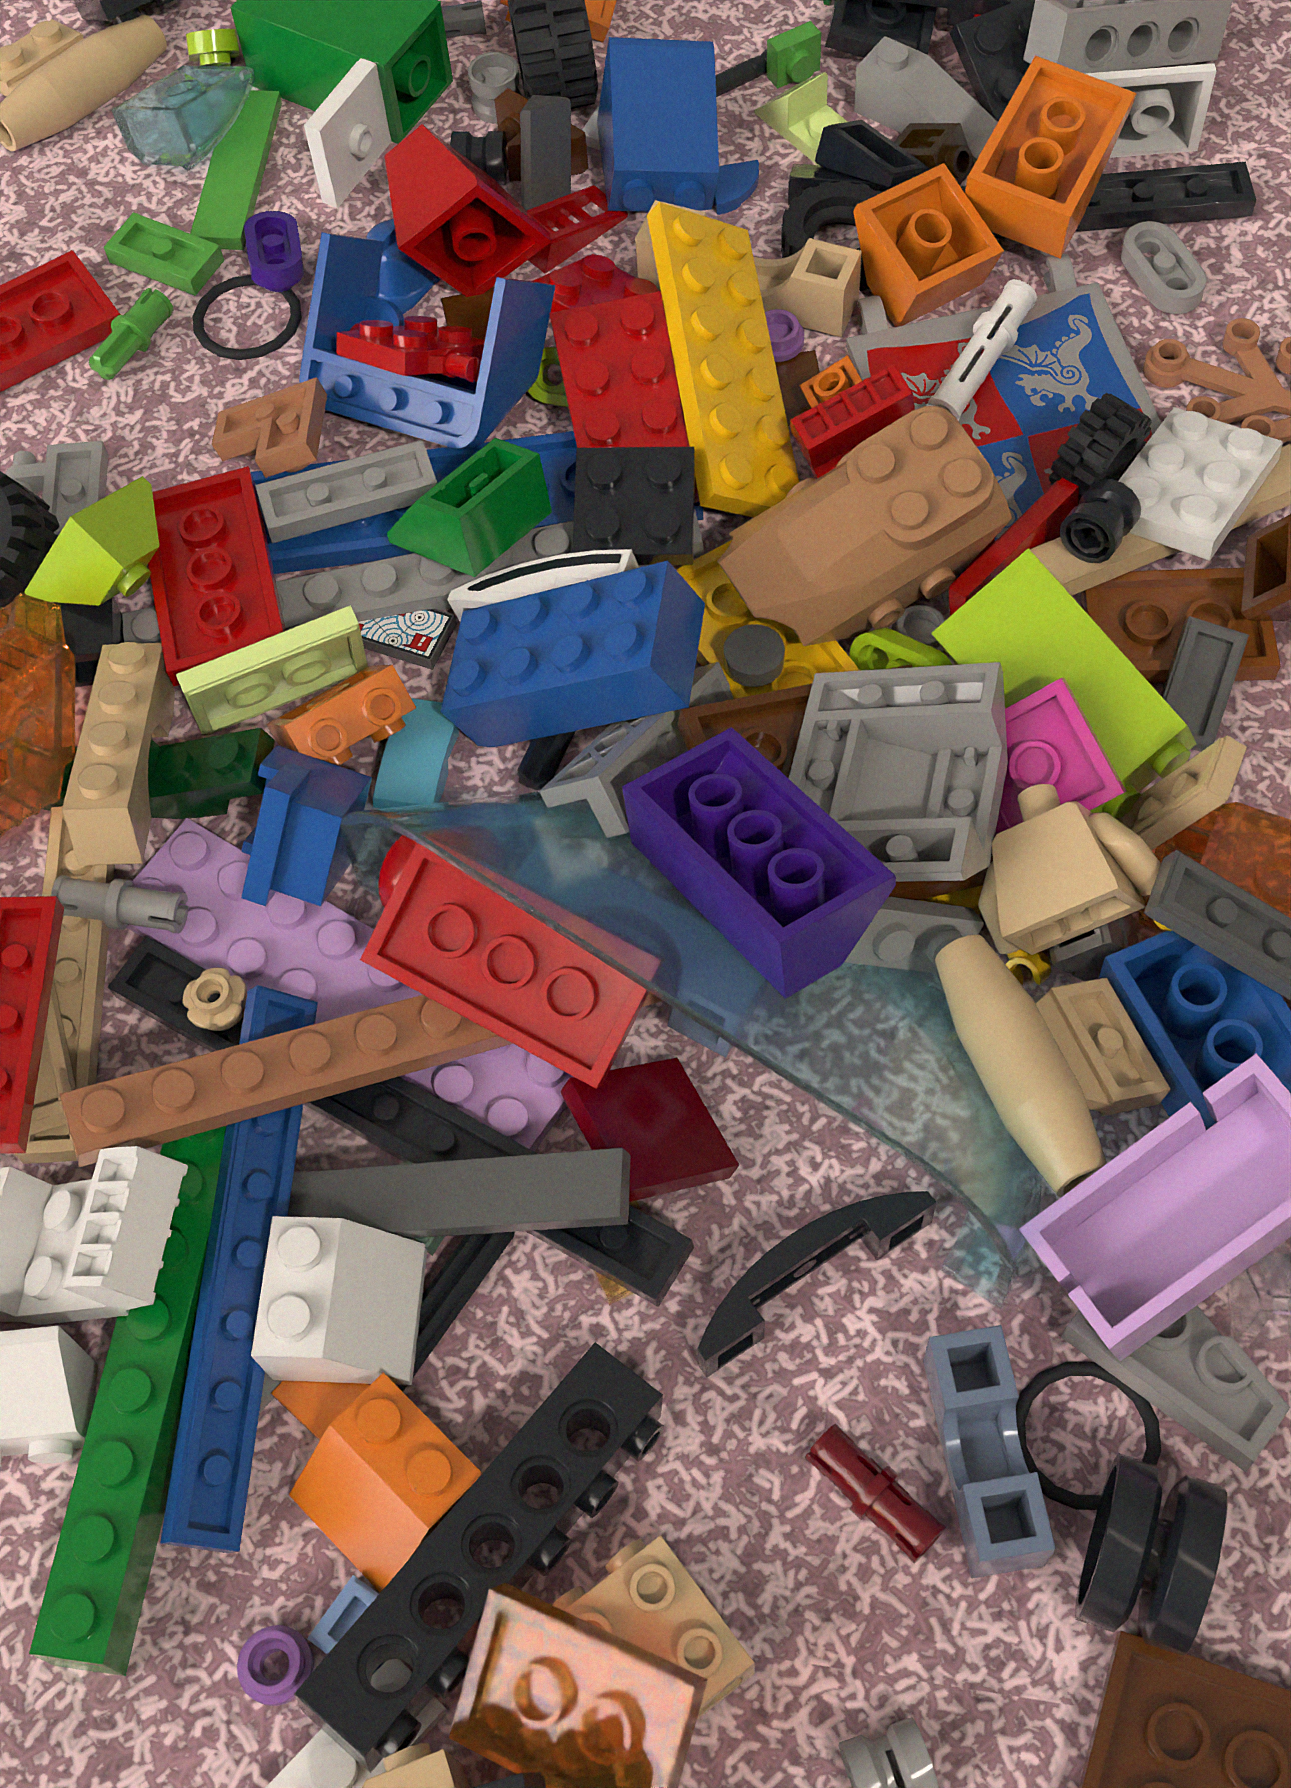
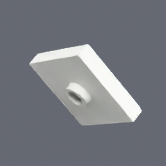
M362 58L355 63L304 124L322 202L336 208L342 204L392 142L377 65Z

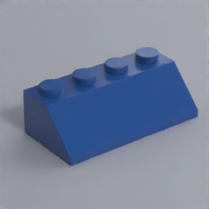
M1165 931L1105 957L1099 979H1108L1171 1090L1161 1101L1169 1117L1191 1102L1199 1111L1206 1130L1216 1124V1121L1209 1114L1203 1092L1256 1053L1291 1093V1010L1281 994L1174 931Z

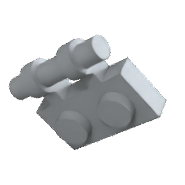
M103 441L47 445L45 463H36V457L31 452L18 451L13 456L12 466L7 469L5 474L36 495L39 491H43L42 499L50 506L48 511L55 515L60 527L54 533L59 535L70 516L105 497L109 455Z

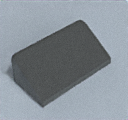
M532 95L520 112L522 207L525 210L571 194L570 99L567 97Z

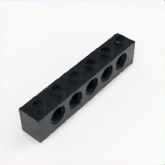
M595 1342L297 1689L294 1696L302 1712L370 1773L383 1758L408 1748L421 1729L422 1724L416 1719L420 1712L436 1693L442 1699H445L459 1686L473 1664V1660L468 1656L470 1651L487 1631L496 1637L512 1621L523 1603V1598L518 1595L520 1590L536 1571L542 1576H546L556 1567L572 1542V1539L566 1534L584 1513L593 1518L605 1507L619 1484L613 1477L631 1456L639 1462L653 1448L664 1430V1425L658 1421L661 1417L663 1394ZM591 1428L600 1431L608 1441L600 1449L586 1452L575 1448L569 1439L575 1432ZM539 1483L552 1485L561 1494L560 1499L553 1506L545 1509L530 1507L521 1497L529 1487ZM490 1540L503 1541L513 1549V1555L508 1562L500 1567H483L475 1562L472 1557L475 1550L484 1542ZM439 1599L455 1600L464 1608L460 1620L455 1625L446 1629L432 1628L422 1620L427 1607ZM400 1659L412 1666L413 1671L409 1681L397 1691L381 1692L371 1685V1678L375 1669L387 1660Z

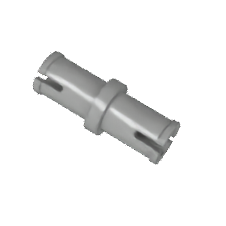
M60 875L54 882L51 896H57L64 907L63 917L66 915L105 921L106 926L112 929L125 930L128 925H135L180 933L185 926L188 916V906L179 905V903L186 904L188 901L186 893L137 888L131 880L115 878L109 884Z

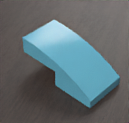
M411 698L416 709L402 716L406 726L388 738L374 789L373 808L433 816L445 789L449 774L448 759L459 736L460 729L440 712L442 702Z

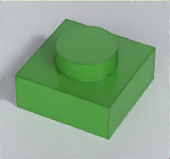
M811 21L767 40V78L777 89L792 82L800 83L806 81L814 72L820 70L821 32Z

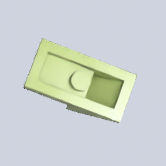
M826 72L789 88L755 109V114L816 165L818 164L815 162V157L823 127L848 122L827 105L828 75Z

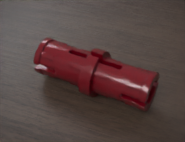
M838 1424L832 1425L811 1447L810 1452L806 1454L805 1459L822 1475L826 1476L853 1503L850 1510L860 1520L866 1516L896 1543L895 1545L914 1564L945 1531L946 1526L916 1502L897 1482L900 1475L890 1466H886L883 1469L862 1451Z

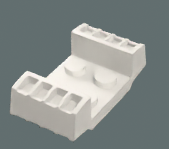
M131 1146L100 1149L92 1179L51 1185L13 1167L0 1168V1322H26L45 1325L128 1316L130 1309L152 1305L156 1295L153 1291L159 1269L163 1268L164 1261L161 1260L166 1240L171 1236L172 1232L169 1228L174 1209L179 1205L180 1201L177 1197L182 1177L186 1176L188 1165L144 1148Z

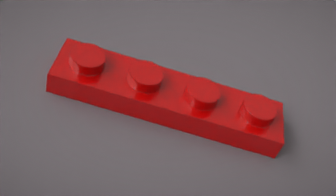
M57 896L0 897V1154L26 1153L64 914V907Z

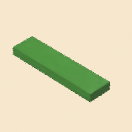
M230 89L190 234L220 245L221 249L244 250L246 243L244 225L254 213L282 106L279 91Z

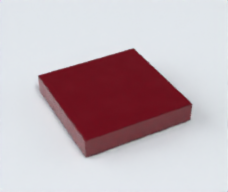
M677 1057L610 1070L603 1085L597 1089L575 1077H571L560 1091L591 1150L623 1148L631 1155L629 1202L729 1179L739 1167L738 1161Z

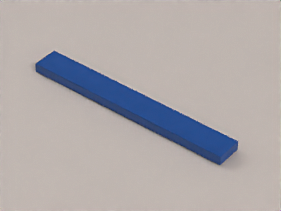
M256 985L247 992L239 1045L315 1024L318 1002ZM303 1104L226 1125L160 1544L222 1553L240 1551L265 1371L252 1358L251 1352L272 1216H288Z

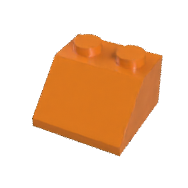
M945 163L857 204L853 211L867 285L874 296H880L884 310L895 327L903 326L982 285L1004 252Z
M383 1372L328 1426L290 1491L289 1496L380 1593L482 1475V1472Z

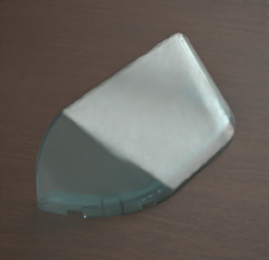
M529 792L355 811L347 814L342 820V839L359 887L379 900L378 881L382 863L393 844L404 835L429 849L926 1171L968 1209L960 1234L945 1259L941 1271L1001 1310L1020 1276L1031 1248L1030 1243L1019 1228L1039 1214L1043 1177L1006 1130L957 1035L938 973L844 962L839 968L785 999L631 843L629 831L626 834L606 838L587 799L547 808L540 792Z

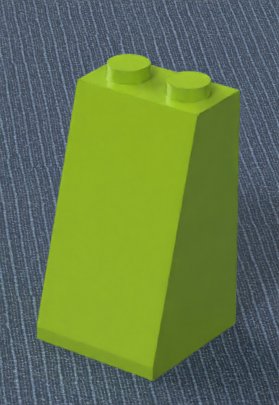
M1029 548L931 633L955 665L1001 663L1005 709L1060 678L1066 679L1126 789L1125 793L1092 809V813H1108L1116 819L1124 816L1141 796L1139 793L1158 776L1165 778L1185 764L1191 755L1189 750L1197 744L1187 724Z

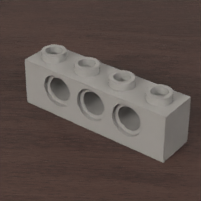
M1035 0L1023 60L1031 64L1036 55L1084 74L1149 69L1160 66L1194 65L1196 62L1217 60L1233 0Z

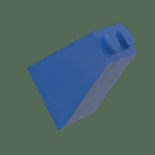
M609 37L597 117L608 211L649 212L655 200L698 211L712 210L719 177L715 51L713 42Z

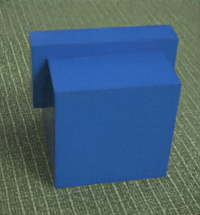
M277 745L259 767L258 776L267 779L257 825L244 840L241 852L249 854L250 860L241 898L266 906L275 893L279 892L322 906L351 864L372 777Z

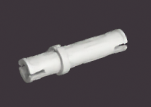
M1015 279L1006 283L1003 292L990 311L982 313L973 325V337L926 406H940L948 410L959 421L962 412L986 379L1001 353L1007 352L1013 347L1018 337V327L1028 311L1035 305L1037 295L1029 284ZM1001 323V325H1000L998 331L996 332V334L994 335V337L991 339L993 333L995 332V330L997 329V327H998L999 324ZM975 364L965 381L962 382L972 365Z

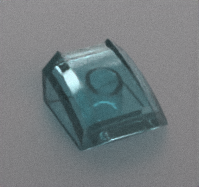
M183 65L111 111L128 150L144 165L148 167L151 165L181 166L188 172L222 141L235 123L256 79L254 69L245 66Z

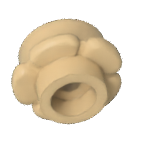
M210 968L203 971L201 976L197 980L189 982L184 990L183 1004L189 1009L187 1013L188 1019L200 1028L213 1031H222L233 1027L244 1016L247 987L240 976H231L225 968ZM212 994H220L219 999L215 1002H209V997Z

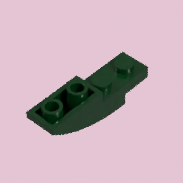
M262 728L159 746L151 739L148 758V793L151 818L191 819L226 815L230 799L264 794L267 778L258 776L259 767L273 750L275 740ZM78 746L49 751L47 753L34 802L42 810L51 811V807L63 806Z

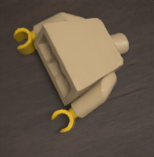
M1050 784L1034 785L1023 790L1018 795L1017 800L1024 822L996 834L993 839V861L987 869L978 903L979 910L1000 954H1007L1009 961L1005 965L1022 986L1023 975L1020 964L1030 968L1036 984L1041 985L1049 978L1051 973V963L1042 952L1043 950L1145 908L1142 896L1151 894L1161 866L1160 861L1146 842L1134 831L1108 813H1092L1077 801L1066 802L1061 805L1055 786ZM1154 920L1155 924L1160 929L1172 931L1171 929Z

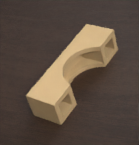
M655 200L649 212L661 201ZM665 203V204H668V205H671V206H675V207H678V208H681V209H684V210H687V211H691V212H693V213H696V214H699V215H703V216L708 217L707 214H706V212H702V211H698V210H693V209H689V208H685V207H681V206H677V205ZM646 216L635 237L638 278L654 283L657 289L661 291ZM809 238L802 249L792 256L782 259L754 257L764 311L767 312L774 309L786 310L796 316L803 328L842 337L859 299L862 251Z
M124 642L102 646L62 807L79 866L143 863L152 820L148 793L151 738L169 736L175 700L174 687L166 673L162 643L139 644L136 642Z

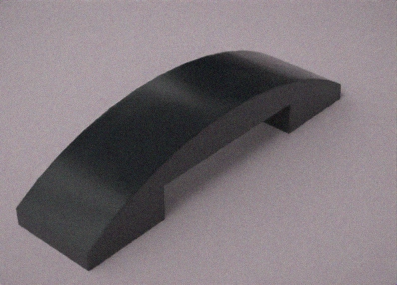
M928 1191L882 1195L859 1201L834 1210L808 1223L771 1248L731 1288L707 1325L697 1348L698 1364L704 1375L709 1377L764 1339L765 1320L757 1309L859 1239L862 1240L875 1259L879 1260L932 1223L936 1207L935 1199Z

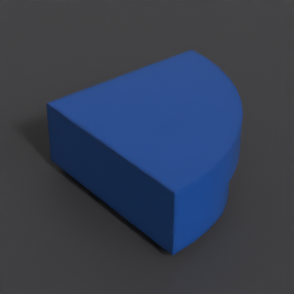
M758 160L719 166V177L714 196L717 215L736 210L741 206V203L752 195L759 183Z

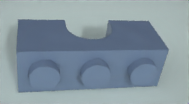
M1002 1325L929 1337L923 1363L971 1579L1045 1566L1056 1548L1037 1472L1029 1473L1020 1445L1016 1422V1403L1019 1395Z

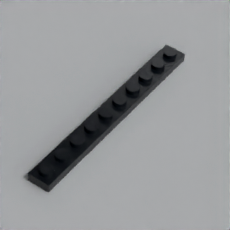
M147 936L144 937L107 987L119 1000L210 1052L239 1045L243 1017L236 1025L222 1031L200 1028L194 1025L187 1017L189 1009L183 1004L184 990L189 982L197 980L206 969ZM212 994L209 997V1002H215L219 999L220 994ZM399 1076L303 1104L405 1163L407 1161L415 1164L537 1154ZM629 1205L628 1224L526 1231L657 1307L660 1306L694 1249L692 1239Z

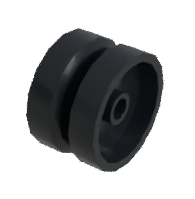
M1118 1453L1108 1473L1095 1514L1077 1591L1075 1619L1114 1633L1129 1619L1139 1591L1142 1589L1138 1625L1144 1643L1183 1656L1190 1650L1198 1633L1216 1578L1227 1516V1491L1224 1486L1185 1475L1170 1490L1159 1517L1163 1482L1157 1466Z

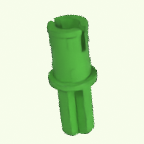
M147 288L128 312L124 315H118L112 320V333L89 358L91 369L98 372L101 378L105 380L113 379L137 350L143 352L148 350L151 344L150 338L174 311L173 305L166 295L157 289L152 292L151 288Z

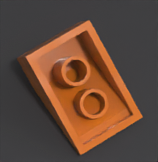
M1035 55L967 177L965 194L990 231L1061 259L1083 218L1135 101L1136 93Z

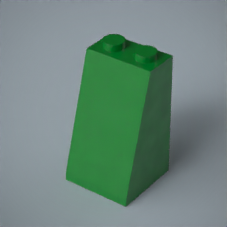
M236 0L230 7L251 86L262 91H279L281 98L313 111L319 108L360 58L376 63L391 141L399 144L453 82L441 1Z

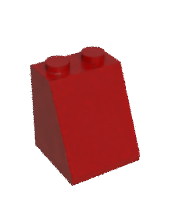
M423 124L384 155L398 249L466 297L484 294L495 285L496 277L505 278L552 242L550 233L502 186Z

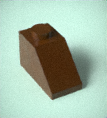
M1291 514L1247 536L1241 612L1248 620L1285 622L1291 619Z

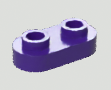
M265 211L250 217L245 222L244 230L251 279L255 284L272 292H283L291 289L304 276L303 258L296 219L292 215L281 211Z

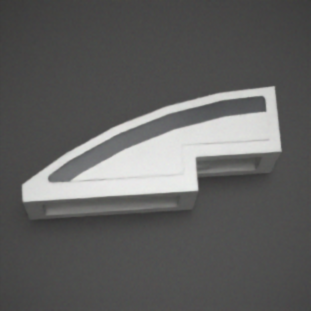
M632 549L592 550L555 555L517 564L482 576L451 590L448 602L461 622L462 613L466 610L636 569L639 566Z

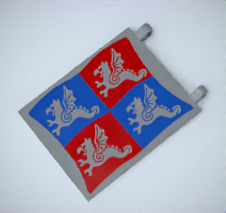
M1063 254L1061 259L1055 256L1047 257L1046 265L1049 268V272L1044 274L1043 280L1049 293L1037 295L1035 305L1028 311L1017 329L1018 337L1013 347L1009 351L1001 353L958 421L989 463L1010 509L1012 519L995 536V541L1052 486L1050 485L1049 475L1053 471L1050 469L1052 463L1060 457L1057 452L1061 444L1067 442L1069 439L1067 434L1072 426L1077 427L1080 423L1079 417L1085 410L1090 411L1092 402L1097 398L1101 399L1103 394L1111 393L1147 415L1152 420V423L1149 426L1151 427L1150 434L1144 439L1146 443L1161 425L1159 416L1099 283L1096 282L1077 287L1073 265L1068 254ZM875 295L861 298L858 302L861 314L858 315L857 322L862 335L846 338V347L851 361L862 380L894 363L913 393L916 410L926 406L929 399L936 393L953 364L973 337V325L979 316L984 312L990 311L992 306L888 329L885 310L880 296ZM1001 323L999 324V326L997 327V329H996L995 332L993 333L991 339L994 337V335H995L996 332L998 331V329H999ZM975 364L972 365L962 382L965 381ZM948 589L941 594L945 607H949Z

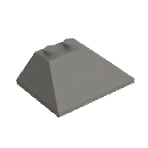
M1001 663L815 673L789 780L896 875V882L966 880L990 865L992 841L995 837L1008 765L1004 682Z

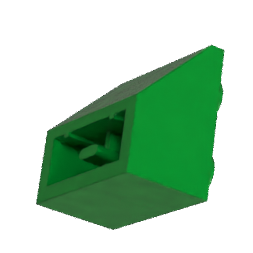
M494 438L416 500L387 532L389 543L476 577L552 513L540 454Z

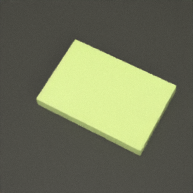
M350 605L178 673L176 677L201 734L208 736L335 685L368 667L359 623Z

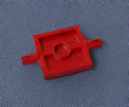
M405 317L404 326L394 327L391 322L366 320L352 326L350 331L337 332V355L402 376L442 373L447 377H460L470 382H474V380L477 382L485 340L472 337V329L468 327H437L438 320L432 317Z

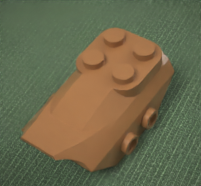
M923 406L911 411L862 441L852 451L847 453L833 470L818 479L808 478L801 481L788 492L784 500L730 532L731 544L717 562L754 618L771 619L787 625L793 629L803 646L857 637L871 628L875 630L887 628L900 619L905 612V608L924 596L927 599H932L943 594L957 579L956 576L960 575L1010 522L1012 516L1005 495L989 463L956 417L940 406Z

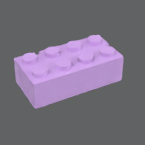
M1257 1053L1203 1092L1209 1114L1216 1121V1124L1206 1130L1199 1111L1189 1102L1019 1228L1108 1349L1119 1361L1125 1359L1291 1237V1093Z

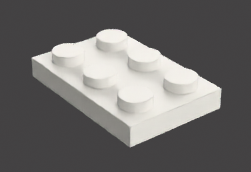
M1173 407L1119 479V482L1124 483L1133 490L1141 505L1140 519L1129 533L1210 561L1279 461L1283 441L1262 435L1253 429L1239 428L1208 418L1199 412L1185 411Z

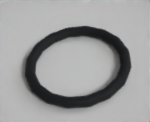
M251 275L232 277L213 286L199 300L193 313V331L203 348L219 357L234 360L263 357L280 349L295 335L302 319L300 300L292 289L279 292L289 303L291 316L286 328L275 339L253 348L234 349L223 347L212 341L204 330V316L209 305L221 294L236 287L257 285L251 279Z
M1064 1362L1039 1372L1020 1392L1016 1403V1422L1020 1445L1029 1473L1037 1472L1042 1493L1047 1498L1075 1510H1097L1101 1495H1078L1055 1485L1037 1468L1026 1442L1025 1422L1033 1400L1049 1384L1069 1376H1093L1115 1385L1134 1402L1144 1422L1146 1450L1142 1461L1155 1464L1156 1466L1161 1454L1159 1420L1149 1401L1097 1363Z

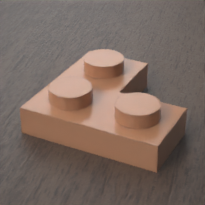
M316 377L219 411L212 446L222 461L240 455H255V462L265 478L284 471H300L311 462L317 461L327 394Z

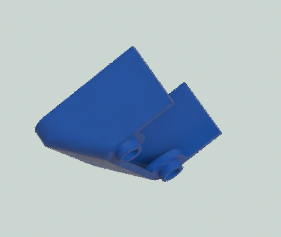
M322 232L299 382L302 383L316 377L318 378L327 394L325 410L450 448L461 449L480 446L532 387L538 377L555 285L496 277L477 382L475 380L470 382L460 377H447L442 373L402 376L337 355V332L350 331L352 326L357 323L359 324L361 321L379 320L391 322L393 327L404 326V317L398 306L391 301L375 297L384 242L375 239Z

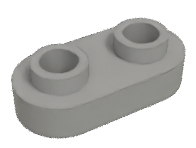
M1141 222L1130 227L1124 236L1121 261L1149 301L1157 309L1170 314H1183L1194 310L1201 303L1207 278L1205 271L1181 239L1170 227L1159 222ZM1143 253L1153 254L1154 257H1145Z

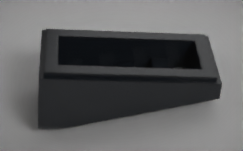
M863 120L823 127L815 157V162L822 167L887 187L897 186L930 170L928 166Z

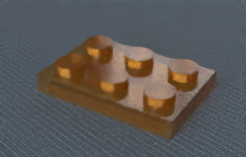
M502 1583L489 1589L449 1739L516 1774L540 1772L541 1776L544 1775L546 1788H678L708 1679L516 1587Z

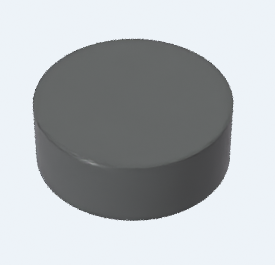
M758 624L745 625L734 630L727 637L724 644V667L727 674L735 682L749 687L764 686L773 682L784 668V643L780 635L773 629Z

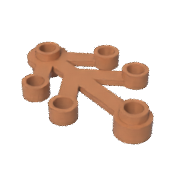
M1246 318L1232 320L1226 327L1222 342L1224 350L1230 355L1235 356L1246 376L1190 358L1185 345L1175 339L1161 340L1148 350L1143 373L1152 384L1170 388L1188 381L1235 397L1218 403L1213 398L1198 396L1188 402L1186 411L1199 412L1211 419L1227 424L1244 420L1241 428L1256 430L1262 435L1281 440L1283 443L1291 441V417L1273 422L1270 418L1261 415L1277 411L1291 416V391L1285 390L1258 348L1260 328L1254 321ZM1236 336L1245 337L1246 339H1240ZM1290 336L1285 338L1280 344L1276 365L1282 372L1291 375Z

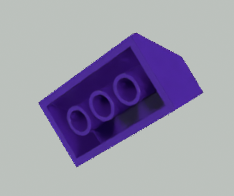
M732 727L622 786L631 843L785 999L843 965L896 886V875Z

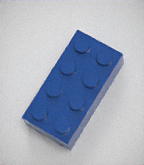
M664 561L463 611L440 712L476 745L493 748L689 708L705 603L670 562Z

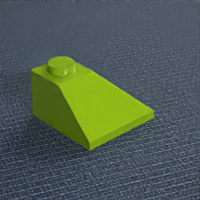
M142 476L70 516L24 593L32 601L97 606L120 592L125 597L134 594L150 577L151 571L146 566L159 548L151 484Z

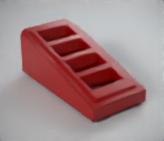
M595 185L526 210L550 233L552 240L551 243L528 259V261L545 274L628 217V213L626 211H608L606 194ZM593 202L605 212L591 217L582 208ZM572 215L579 222L575 224L568 217ZM556 227V228H558L559 230H558V231H554L552 228Z

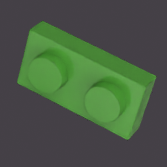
M134 212L104 246L109 263L194 296L198 294L224 262L220 245Z

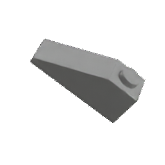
M884 36L856 66L855 113L900 133L910 123H960L975 164L998 121L929 55Z

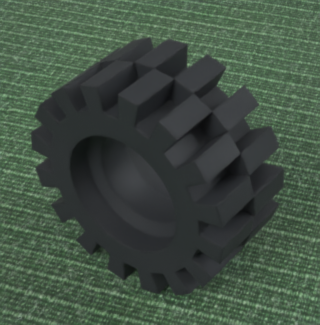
M1111 393L1103 394L1101 399L1097 398L1092 402L1090 411L1085 410L1079 417L1080 423L1077 427L1072 426L1068 432L1069 439L1065 444H1061L1057 452L1060 457L1052 463L1050 469L1053 471L1049 475L1050 485H1053L1061 478L1079 486V500L1091 484L1100 479L1119 481L1134 461L1136 455L1145 446L1146 441L1144 439L1151 431L1149 426L1152 420L1147 415Z

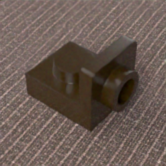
M910 123L894 141L895 144L928 166L929 169L945 163L959 185L967 178L974 166L972 153L960 123Z

